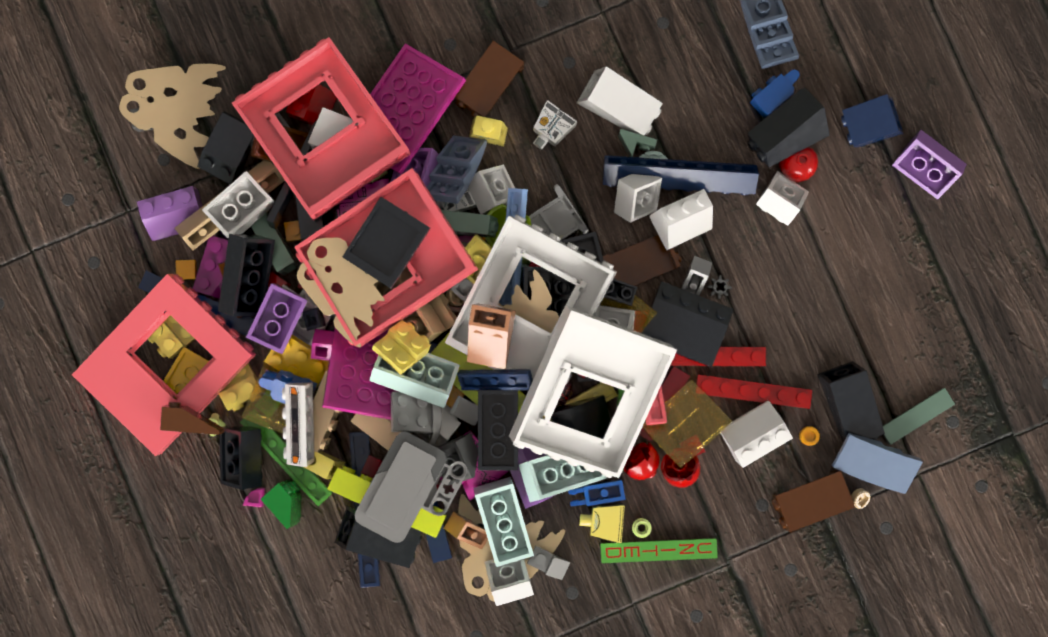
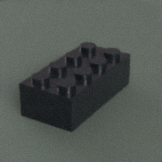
M229 234L218 307L219 312L231 316L257 315L268 291L275 245L274 239L260 235Z
M478 390V470H518V447L513 445L509 437L518 416V390Z

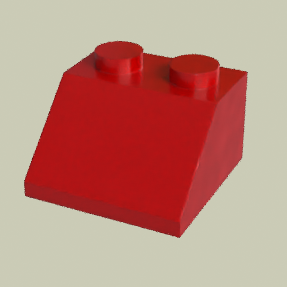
M319 84L289 104L286 113L289 117L313 125L318 120L322 108L333 110L337 97L333 91Z

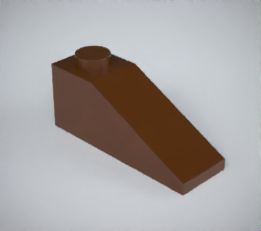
M169 402V405L162 406L160 427L162 431L220 435L225 431L223 427L188 406H181L180 402Z

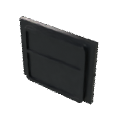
M380 197L342 257L392 289L431 228L383 197Z

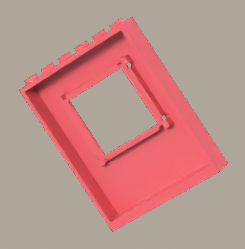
M330 37L318 41L314 48L305 50L300 54L299 58L287 62L283 69L271 73L265 81L255 84L249 92L240 94L232 102L237 112L313 220L411 154L406 144ZM325 80L354 122L303 156L275 114Z
M413 168L295 246L297 251L296 257L301 263L304 262L306 265L307 275L317 283L353 344L349 342L352 346L361 343L362 347L479 270L422 179ZM380 197H383L431 229L407 264L413 276L383 296L385 301H377L376 304L370 305L371 309H374L372 315L373 325L369 326L364 321L354 317L355 326L360 331L356 341L318 279L316 271L310 266L307 251L311 243L320 238H341L347 242L349 247ZM317 247L315 255L318 258H324L327 255L326 247ZM326 266L325 271L327 273L331 272V266ZM338 282L333 283L331 290L342 294V286Z
M167 274L72 374L155 456L162 454L182 433L160 430L162 406L169 405V402H180L181 406H188L200 414L256 355L253 352V346L246 341L243 342L239 338L240 334L235 329H230L225 324L226 320L219 314L215 315L211 311L212 307L206 301L202 302L197 297L198 293L191 287L187 288L183 284V278L178 274ZM170 315L213 356L178 394L135 354L139 347Z

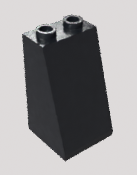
M804 87L747 133L749 138L747 144L752 152H756L760 162H765L768 167H771L830 136L825 107Z
M852 361L817 374L842 442L845 441L848 433L873 440L885 434L867 370Z
M346 507L334 541L335 544L347 551L410 568V565L415 560L417 545L420 544L422 539L421 531L411 527L403 541L398 543L392 542L360 525L355 520L357 508Z

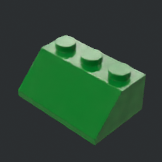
M286 480L278 483L261 498L262 502L286 529L298 524L301 516L302 493L299 491L301 488L294 480L292 482Z

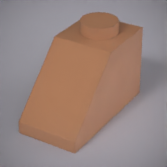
M456 512L452 513L444 527L455 538L479 549H483L488 540L485 528Z

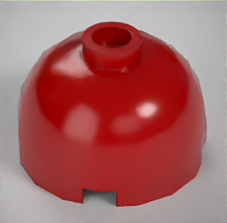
M810 146L779 162V168H781L783 175L797 183L811 178L818 167L817 154Z
M642 442L632 448L623 471L630 478L636 480L654 477L660 463L658 452L650 442L648 444Z
M676 448L673 449L672 453L669 455L667 453L663 457L661 471L669 484L678 488H685L697 481L700 475V462L692 450Z

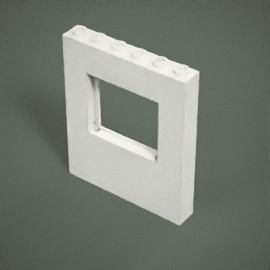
M517 214L515 217L508 216L445 343L466 355L468 354V328L472 304L479 303L503 308L498 303L522 257L575 284L576 286L566 305L591 315H595L617 273L613 269L614 265L606 261L600 263L595 260V255L587 251L583 254L578 251V246L570 242L567 245L560 241L561 237L553 233L547 235L542 232L544 230L542 227L534 223L532 226L525 223L526 219ZM515 314L506 369H530L534 379L560 317L552 333H549ZM490 367V368H492L493 370H499V369H500V368Z
M566 305L509 434L513 445L524 449V447L530 448L532 452L542 455V453L548 454L550 458L557 461L560 459L566 460L572 466H584L583 468L590 472L599 471L608 478L612 476L619 478L677 349L666 342ZM571 371L625 390L603 439L550 421Z

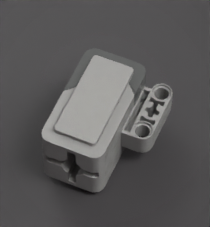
M402 431L393 441L377 474L355 512V520L360 525L392 542H401L405 539L421 508L437 516H442L447 512L467 474V467L460 461H456L450 466L445 464L446 455L442 450L408 432ZM461 465L463 474L455 476L452 473L453 466ZM446 472V474H445L443 480L441 481V483H440V485H439V487H438V489H437L436 485H437V483H438V481H439V479H440L442 473ZM448 475L453 479L459 480L458 484L453 482L451 486L454 489L453 492L444 493L443 485H448L450 479H447ZM442 501L444 503V510L439 513L435 512L433 509L434 502Z

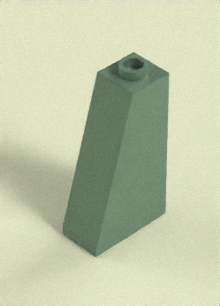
M441 210L457 235H478L479 237L493 238L496 236L499 228L498 219L491 215Z
M266 212L251 227L256 235L275 240L272 264L278 273L285 276L300 267V264L279 230L269 226L266 220L269 214Z

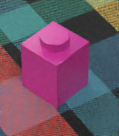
M315 329L312 340L311 359L329 361L334 331Z

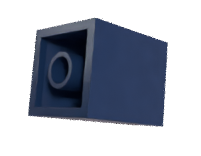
M888 94L842 110V123L849 130L847 134L849 144H853L856 148L904 134L893 98Z

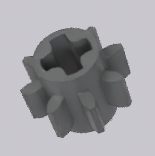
M721 275L718 276L717 281L711 278L710 281L713 284L707 286L712 291L710 296L717 295V300L721 298V294L727 297L728 293L726 291L732 289L727 284L729 279L722 280ZM722 284V290L717 291V285Z

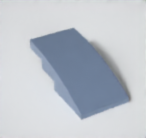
M740 0L747 28L761 68L765 69L798 59L799 54L793 41V33L787 21L788 15L782 0Z
M453 136L436 157L438 164L429 175L431 182L427 189L435 201L459 203L481 162L487 145L486 139Z
M848 433L832 467L866 482L906 494L923 461L918 457L904 454L900 449L885 446L881 441Z

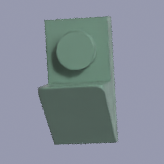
M620 129L618 135L629 157L633 156L635 146H639L640 150L649 152L654 150L657 139Z

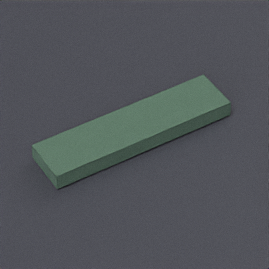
M942 388L884 424L885 434L883 436L887 443L891 445L949 409L955 403L947 390Z

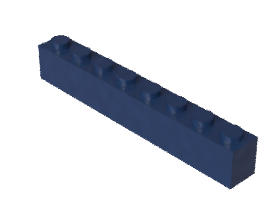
M604 155L603 185L610 187L617 186L618 180L631 174L661 177L660 188L665 190L680 189L690 192L704 189L706 193L756 194L759 176L757 165Z

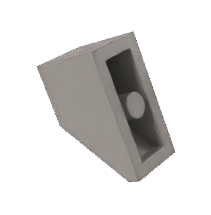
M694 256L681 289L699 296L709 277L712 262Z

